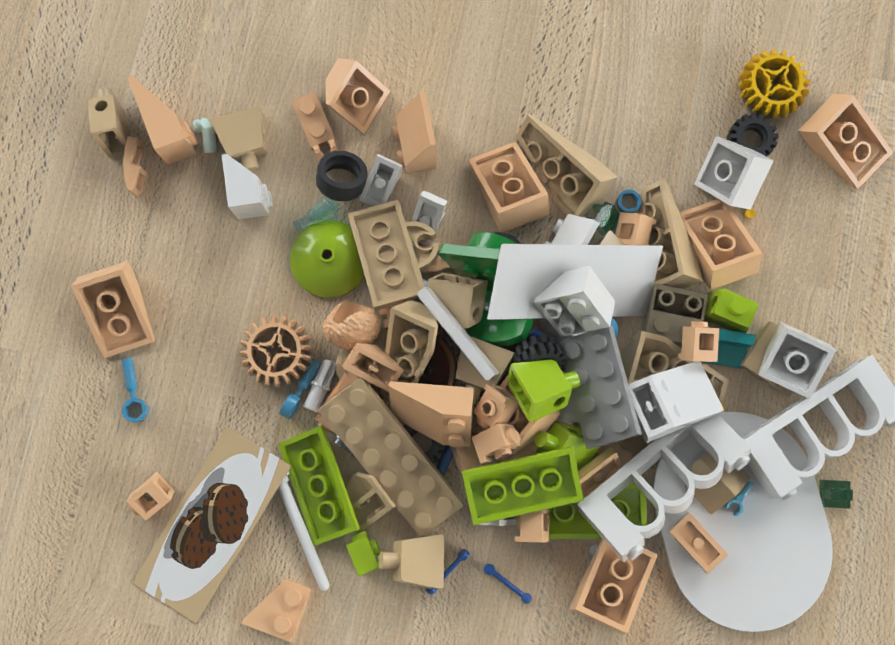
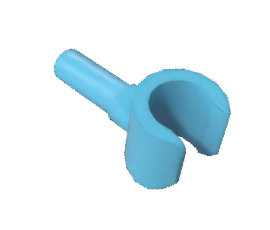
M750 480L735 498L725 504V508L728 509L732 503H738V508L733 513L734 516H738L743 512L742 502L754 485Z

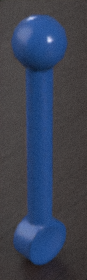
M462 549L455 561L444 571V579L461 561L469 557V552L466 549ZM426 588L428 594H434L437 589Z
M492 564L485 565L484 572L487 575H493L521 597L523 603L529 604L532 601V596L529 593L522 592L495 571Z

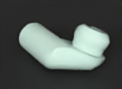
M203 117L202 119H195L193 121V130L195 133H202L204 153L217 152L216 133L210 121Z

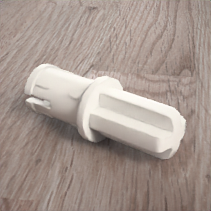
M328 359L323 360L315 380L310 383L312 387L302 407L318 413V409L321 407L327 391H331L329 386L336 372L335 362Z

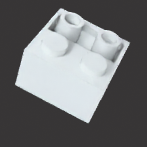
M585 266L563 272L535 298L534 304L558 334L563 337L610 327L615 300L591 267Z

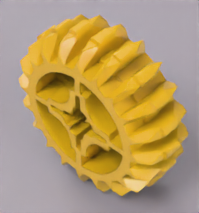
M776 48L772 49L770 53L764 50L759 56H752L750 62H746L743 66L744 71L739 74V79L742 81L738 83V88L743 90L740 93V98L748 99L745 102V107L752 105L754 107L752 113H756L759 110L761 114L765 115L764 118L768 114H770L772 120L776 119L779 115L785 118L789 113H795L798 107L804 104V98L810 91L807 87L810 85L811 80L805 79L809 70H801L803 62L796 63L794 61L796 54L789 58L787 57L786 50L782 51L780 55H778ZM768 68H774V69H777V71H772V70H770V69H768ZM778 78L777 82L775 83L777 86H774V88L770 91L769 89L772 86L771 82H774L775 79ZM775 97V98H778L779 100H781V99H784V100H783V101H774V100H771V99H769V98Z

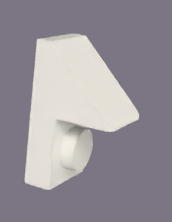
M377 154L360 201L372 207L387 203L395 184L400 178L402 165Z
M423 190L411 221L425 223L437 233L446 214L444 210L448 201ZM423 239L419 243L431 245L433 240Z

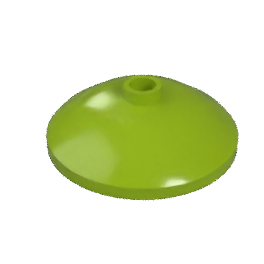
M323 220L309 225L296 237L290 252V267L296 281L310 294L322 298L340 297L353 291L364 279L363 267L350 225L336 220ZM324 252H332V257L330 259H324Z

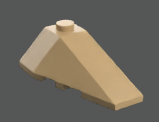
M531 114L527 115L516 134L530 161L535 162L542 173L540 178L543 183L548 184L554 194L552 198L556 205L567 215L572 214L583 217L605 197L617 179V176L600 160Z
M661 179L642 189L640 214L657 220L656 225H652L648 246H663L654 284L685 289L703 281L697 254L666 179Z
M414 300L391 307L385 353L404 369L396 382L418 383L435 349L438 330L436 318L425 305ZM380 388L379 397L391 411L390 394L388 391Z
M641 330L638 331L620 353L628 384L696 361L678 359V353L682 352V348L665 336ZM701 362L720 403H723L729 379Z

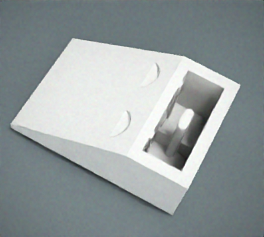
M700 361L656 373L628 384L640 430L646 443L724 411Z

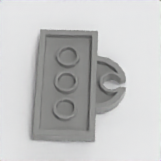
M610 325L607 328L588 331L559 341L568 361L567 365H565L566 370L562 372L564 374L575 371L579 376L580 386L572 389L568 405L558 410L561 413L558 418L567 422L580 423L586 449L641 435L613 326Z

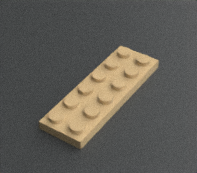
M359 377L318 409V412L366 471L376 478L397 509L420 537L464 507V501L365 379Z

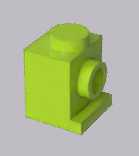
M366 530L351 536L352 542L346 546L358 576L379 568L377 555L380 554V549L376 539L371 540Z

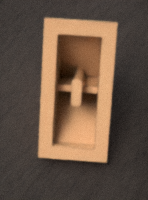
M362 343L355 345L342 365V368L388 392L389 381L396 382L404 371L402 366L377 345Z

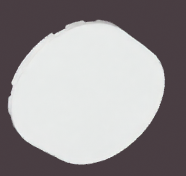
M743 412L718 413L740 437H743L767 421V419ZM780 429L772 437L790 464L795 469L802 471L808 462L807 456L793 437L784 429ZM691 434L670 450L689 471H691L692 464L707 452ZM662 458L659 459L655 476L653 477L652 488L666 500L674 501L681 499L688 492L685 482ZM746 464L743 469L751 477L750 481L754 485L742 502L743 512L740 515H733L734 511L738 508V503H732L728 509L724 505L713 514H710L693 497L692 503L686 510L674 514L665 513V521L660 534L672 576L683 596L693 607L708 619L722 626L739 631L759 632L785 626L811 608L827 583L831 570L833 547L830 528L814 475L800 478L803 483L795 488L797 492L788 499H770L748 464ZM654 506V511H655V515H656V518H657V517H658V510H657L656 507ZM687 512L699 522L728 554L708 574L702 570L668 532Z

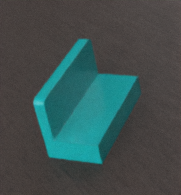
M719 329L717 362H701L743 369L740 364L747 355L748 348L754 346L755 335Z

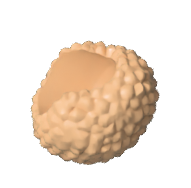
M348 301L341 302L324 320V325L322 326L323 333L331 344L340 349L352 351L357 343H374L380 332L381 318L374 308Z

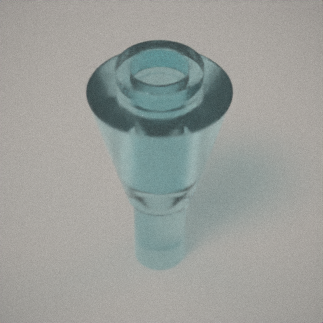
M323 195L306 215L293 222V225L299 232L312 223L315 224L338 217L337 211L340 210V206L337 201Z

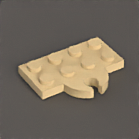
M399 199L348 213L374 310L378 311L409 300L420 299L417 293L425 287L421 272L429 269L436 262L440 246L439 242L433 243L428 248H421L418 244L423 239H436V232L422 222H405Z

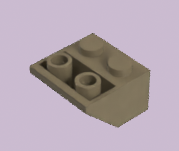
M655 283L641 331L665 336L682 348L683 326H691V321H704L708 294Z

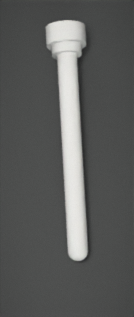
M288 471L278 490L319 589L326 591L330 586L287 483L289 481L288 475H290Z

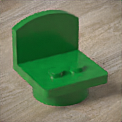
M477 232L471 236L467 246L442 244L438 255L457 275L488 280L482 319L479 323L466 328L469 336L495 346H509L524 341L535 318L487 319L501 244L517 243L498 234Z

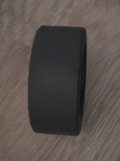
M347 151L327 153L320 159L317 166V187L329 199L338 202L354 200L362 194L368 175L367 167L363 160L353 153ZM333 169H344L354 174L357 180L351 183H338L330 179L326 173Z

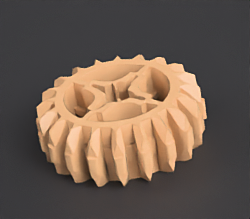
M271 315L269 324L266 318L262 317L260 319L261 327L256 323H252L251 326L255 330L254 333L244 332L250 338L249 341H240V345L247 347V350L240 351L239 355L241 357H248V359L241 362V365L243 367L251 366L246 372L247 375L252 376L256 374L255 381L257 383H260L265 377L264 385L270 387L273 379L276 387H281L282 379H284L287 385L292 384L290 375L299 380L301 376L296 371L300 368L306 372L308 369L302 364L303 360L307 362L312 360L310 356L304 355V352L313 350L312 346L304 345V343L310 340L309 335L301 336L305 328L300 326L295 329L297 321L294 319L287 325L288 319L284 315L280 318L279 323L275 315ZM277 330L269 342H259L265 334ZM285 331L294 337L297 352L286 348ZM277 345H279V348L285 353H278L275 355V358H272L274 355L265 348L276 349ZM256 351L266 354L267 371H264L259 366L256 359ZM294 359L287 369L275 372L281 361Z

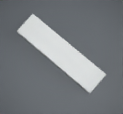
M422 288L417 293V296L483 378L487 381L495 379L500 374L495 366L431 288Z

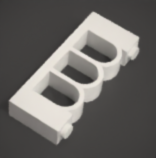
M870 355L857 360L818 386L810 399L803 396L741 437L751 446L750 461L747 464L770 499L782 498V500L793 496L797 492L795 488L803 483L800 478L817 474L822 468L825 458L846 454L852 448L855 438L875 434L883 425H888V427L894 426L895 387L874 356ZM846 385L849 386L865 410L867 421L862 430L856 428L849 421L833 397L834 393ZM818 404L837 433V443L832 450L825 448L820 443L802 416ZM788 424L808 454V462L802 471L795 469L790 464L772 437L774 433Z
M718 414L654 440L584 498V501L577 504L579 512L623 562L628 558L634 560L644 550L642 547L645 545L644 538H651L662 529L665 513L674 514L686 510L693 501L695 488L706 489L716 485L722 478L723 469L728 473L735 468L737 470L742 469L750 461L751 446ZM691 434L714 458L717 468L708 475H696L689 471L670 450ZM662 458L685 482L688 492L679 500H666L657 494L641 474ZM632 482L658 510L656 520L647 526L634 525L611 501L612 498Z

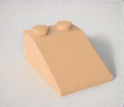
M127 77L151 143L158 155L168 165L196 155L197 152L194 145L198 144L193 130L189 129L187 122H181L170 108L135 77Z
M422 92L395 116L397 125L392 126L394 141L400 140L401 150H397L399 164L405 166L406 173L436 168V143L426 93Z
M832 94L798 130L809 147L855 189H858L893 153L853 95Z
M517 142L468 160L489 212L500 232H507L550 215L548 193Z
M716 199L680 212L697 254L702 278L710 290L759 272L762 252L730 205L720 199Z
M129 260L80 276L71 285L103 358L155 341L142 293Z
M389 381L391 412L399 422L442 445H450L454 448L471 447L474 420V388Z
M602 538L578 586L569 610L613 631L627 634L658 554L644 548L634 560L628 558L623 562Z

